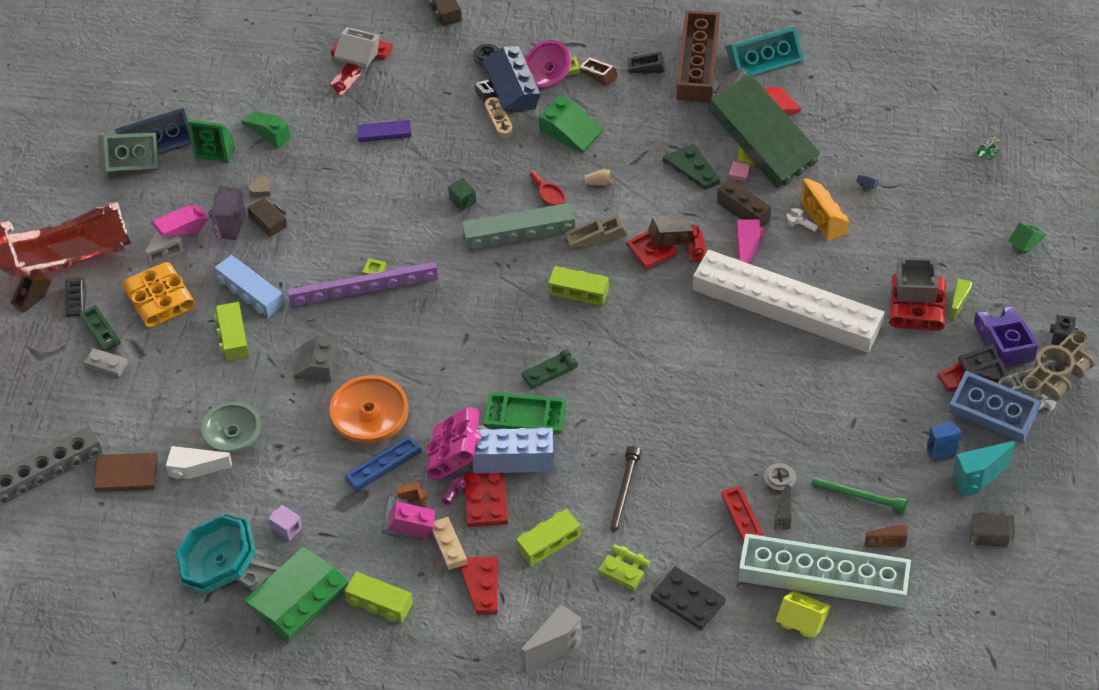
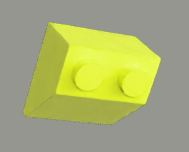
M792 591L783 598L776 622L781 623L780 626L783 628L800 631V634L805 637H815L819 634L831 609V605Z

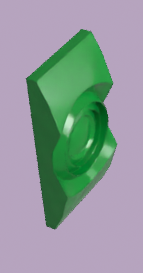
M489 392L483 424L484 427L492 430L553 428V435L561 434L567 399Z

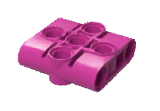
M467 407L434 427L432 441L426 447V453L429 455L427 476L435 480L442 479L473 461L475 446L481 439V434L477 431L480 415L477 409Z

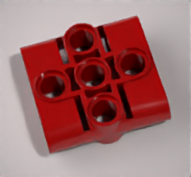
M896 273L892 275L889 324L897 328L928 331L944 329L947 300L946 279L937 276L938 292L936 302L897 301Z

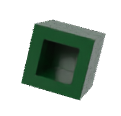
M464 178L448 186L449 199L461 211L476 203V191Z

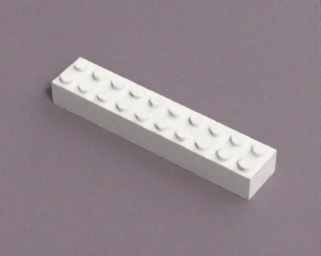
M711 250L707 251L693 275V290L866 353H869L883 324L884 311Z

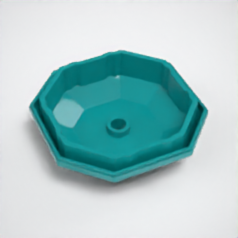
M225 513L190 529L175 552L181 586L204 594L241 578L256 552L249 521Z

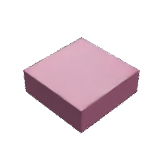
M733 161L729 178L746 182L751 165Z

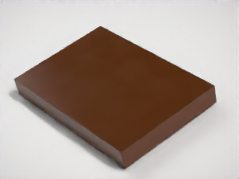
M157 452L97 455L94 482L95 492L155 489Z

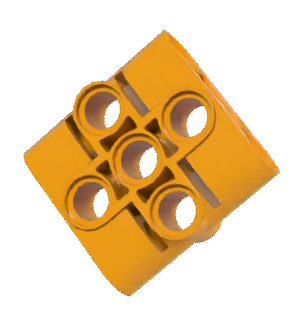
M169 262L159 264L126 279L122 284L123 289L134 306L135 312L140 315L147 327H154L191 310L195 305V301L183 284L182 277L176 273Z

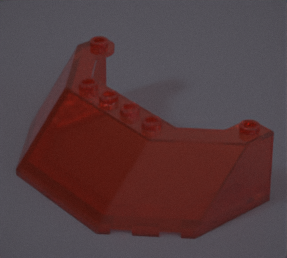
M118 202L110 203L104 208L97 207L74 219L64 221L61 225L55 227L48 226L39 230L9 235V232L14 230L10 221L0 223V269L12 277L20 275V278L32 275L31 273L33 272L35 275L45 273L48 269L49 272L57 271L60 267L68 269L74 267V263L112 251L114 253L124 251V247L130 245L131 242Z

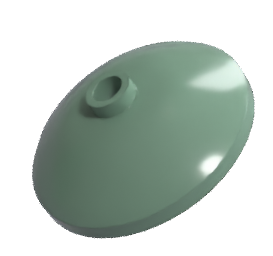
M227 402L214 407L206 414L201 425V432L205 442L211 448L221 452H236L247 448L257 439L261 429L258 413L251 406L240 402Z

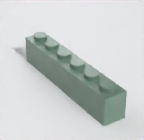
M565 203L462 222L463 235L467 250L565 233L575 228V217L571 204Z

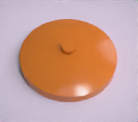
M373 375L357 377L343 384L333 395L329 408L331 422L336 431L350 441L364 444L377 443L392 437L403 427L408 417V401L403 389L388 378Z

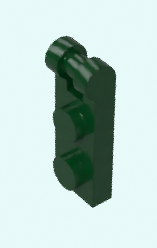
M97 305L79 313L80 318L102 351L106 352L109 350V347L121 344L119 337Z
M564 349L559 355L523 371L522 377L532 390L576 369L578 362L571 357L568 349Z

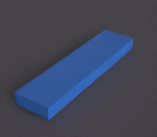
M409 435L345 474V479L357 492L421 453L422 449Z

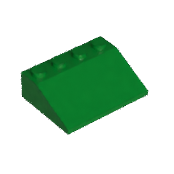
M302 547L244 600V603L285 643L289 644L345 592L349 581L335 567L305 547Z

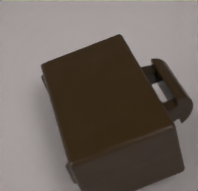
M264 197L247 207L248 217L269 237L287 227L286 211L277 203L271 204Z

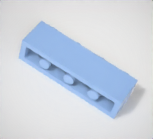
M230 255L215 267L217 281L221 285H226L233 294L239 295L246 304H251L259 314H264L269 318L285 305L282 292L233 255Z

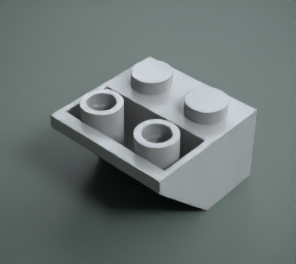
M346 27L341 33L334 59L342 63H352L359 67H367L378 53L380 35Z

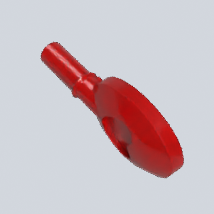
M535 171L530 173L529 176L539 187V196L543 202L549 206L565 203V194L560 187L552 183H545Z

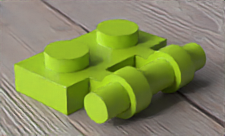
M614 544L611 552L618 555L616 558L608 555L598 569V574L635 591L644 577V571L640 570V567L643 566L648 569L651 561L645 559L644 555L630 552L627 547H620ZM626 558L634 563L629 565L623 561Z

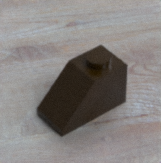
M24 271L10 304L22 313H25L45 297L52 280L40 271Z

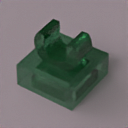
M994 135L980 145L976 150L977 154L981 157L986 153L990 160L993 159L1000 152L999 148L995 146L1000 140Z

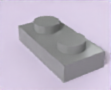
M93 348L84 364L87 368L120 377L128 361L126 358Z

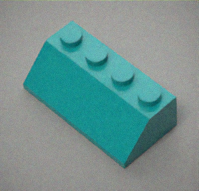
M796 26L725 46L729 62L734 71L744 68L746 69V76L750 73L755 75L804 60Z

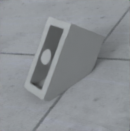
M156 232L145 252L149 265L181 254L184 252L179 235L161 236Z

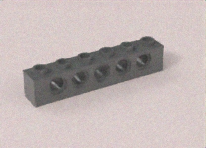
M90 426L0 471V506L102 454L100 442Z

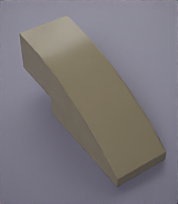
M618 214L603 221H600L598 217L565 232L571 248L595 246L627 236Z

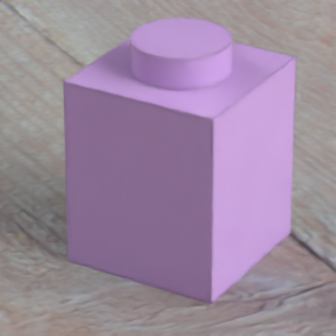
M283 505L274 510L269 517L271 530L288 541L303 528L301 517Z

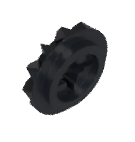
M493 44L479 45L473 51V58L475 62L483 65V60L499 50V48Z

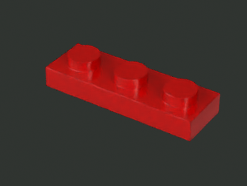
M737 486L721 491V497L743 543L745 534L763 536V532L741 487Z

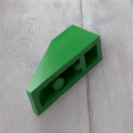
M253 111L241 120L242 124L276 148L281 147L291 139L288 124L275 115Z

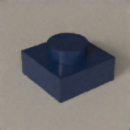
M858 175L856 182L861 183L860 187L866 189L877 187L879 181L865 175Z

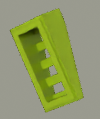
M957 280L950 320L956 318L969 297L972 288L971 281Z

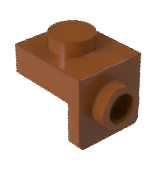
M419 482L396 487L398 502L409 503L419 500L420 507L425 508L424 501L428 500L425 488L421 489Z

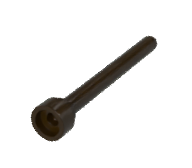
M635 446L626 448L625 458L627 464L610 526L613 532H616L619 528L634 465L641 458L642 450Z

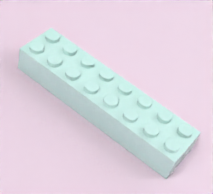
M745 534L738 581L904 608L911 560Z

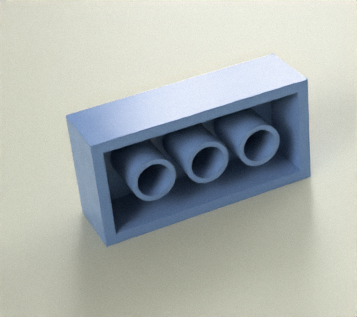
M965 371L950 402L951 414L1024 443L1040 408V400L968 371Z
M553 428L477 430L481 434V439L475 446L473 473L554 472Z

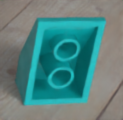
M1010 441L957 454L952 478L960 496L974 495L980 492L1008 469L1011 464L1015 442Z

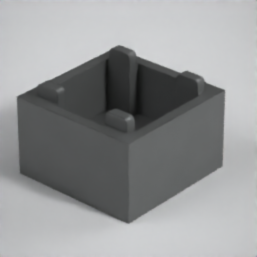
M898 257L896 266L897 301L936 302L938 292L936 258Z

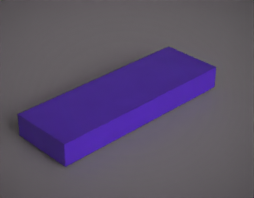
M410 120L357 125L358 142L411 137Z

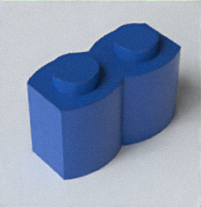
M954 422L930 427L926 449L931 461L956 455V451L959 449L958 442L961 438V431L959 427L955 426Z

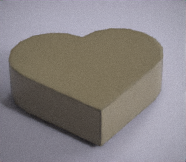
M266 176L258 177L256 182L249 185L250 194L253 196L270 195L269 178Z

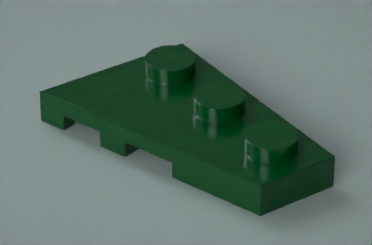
M694 144L662 156L664 163H670L676 171L686 174L689 180L704 190L720 184V177Z

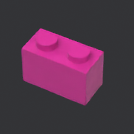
M396 501L388 513L387 531L426 539L434 528L435 510Z

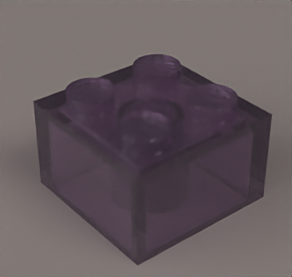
M220 186L218 193L214 195L213 207L209 209V218L212 220L211 228L214 230L215 238L237 240L246 214L242 191L240 188Z

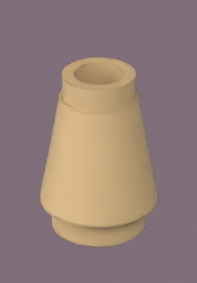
M604 168L585 175L586 186H608V184H612L610 169L606 170Z

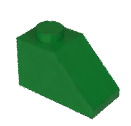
M1019 222L1008 242L1013 244L1012 248L1018 252H1029L1045 237L1046 233L1032 224Z

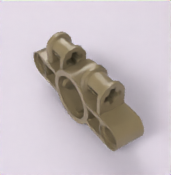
M1076 330L1059 346L1050 345L1042 348L1037 354L1034 370L1023 380L1020 393L1035 399L1044 394L1053 401H1059L1062 394L1072 388L1069 381L1071 375L1082 378L1085 372L1095 365L1094 358L1085 352L1088 341L1087 334ZM1047 360H1056L1066 368L1061 372H1053L1046 369L1042 363H1045Z

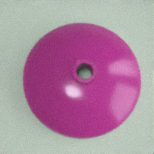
M557 40L540 42L529 51L525 58L538 89H547L557 85L569 71L571 65L570 52L563 43Z

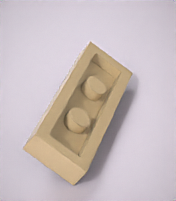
M449 517L434 521V528L431 532L448 570L467 565L466 555Z

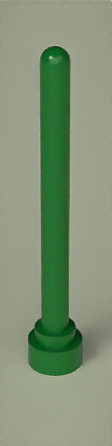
M813 478L811 481L813 486L890 506L897 513L904 514L908 499L899 496V498L895 497L892 499L818 478Z

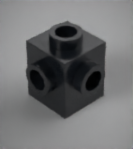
M1057 314L1055 322L1051 321L1049 333H1053L1051 344L1060 345L1072 332L1078 330L1079 326L1075 325V317Z

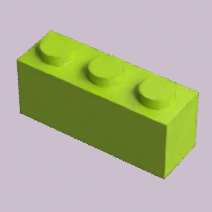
M554 266L548 282L549 295L603 306L609 290V277Z
M239 302L216 306L215 322L216 325H220V328H217L218 339L223 341V343H219L221 355L225 354L226 361L249 357Z
M567 509L557 512L552 518L545 522H540L532 530L522 533L516 539L517 551L530 566H533L581 537V525Z
M357 571L345 589L346 602L350 605L364 608L371 614L384 616L392 622L402 623L413 605L412 593Z

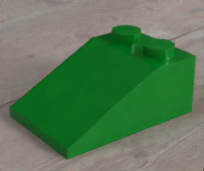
M560 95L539 116L540 132L582 153L603 132V128L579 106Z
M187 119L194 157L229 163L235 145L233 135L221 123Z

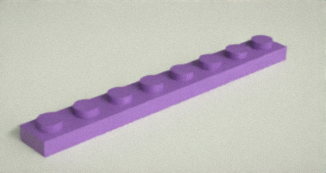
M436 262L288 289L291 307L437 280Z

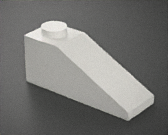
M175 446L171 447L166 463L168 476L174 479H191L232 467L230 453Z

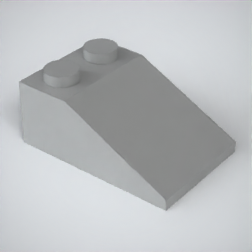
M560 605L521 649L523 670L528 672L569 654L573 649H577L582 642L581 617Z

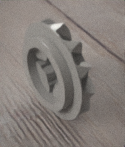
M776 463L765 470L764 481L767 487L773 488L774 492L776 490L784 492L786 489L790 490L795 484L796 474L790 466ZM778 473L783 478L782 482L777 479Z

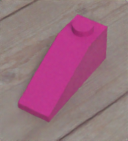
M186 206L153 220L151 224L161 236L192 235L200 232L209 217L199 206Z
M759 219L737 220L736 235L739 261L750 264L760 246V238H763L764 231L763 227H760Z

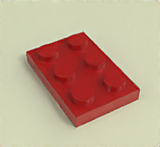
M464 473L467 526L479 527L508 524L504 473Z

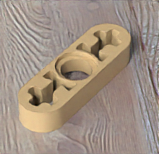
M488 98L485 101V111L497 136L501 139L510 138L513 134V129L506 112L502 110L498 98ZM497 116L503 117V119L496 120L494 118Z

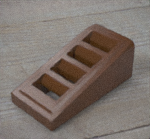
M590 57L579 66L580 71L605 86H609L618 76L615 66Z
M898 524L866 532L864 546L906 547L908 537L907 524Z

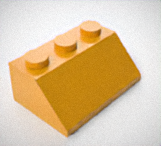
M807 178L803 179L801 205L814 223L819 226V230L827 241L847 234L849 219L840 211L839 205L832 200L829 191L825 190L817 182Z

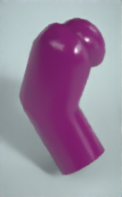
M459 477L452 479L441 499L444 504H451L458 489L465 487V480Z

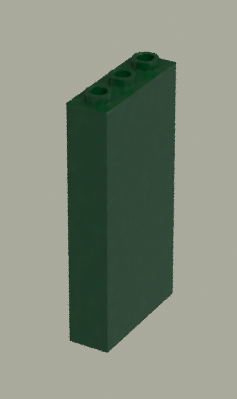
M751 73L712 99L707 109L776 188L781 185H788L793 180L792 177L795 175L797 177L800 176L807 166L811 168L818 162L819 150Z

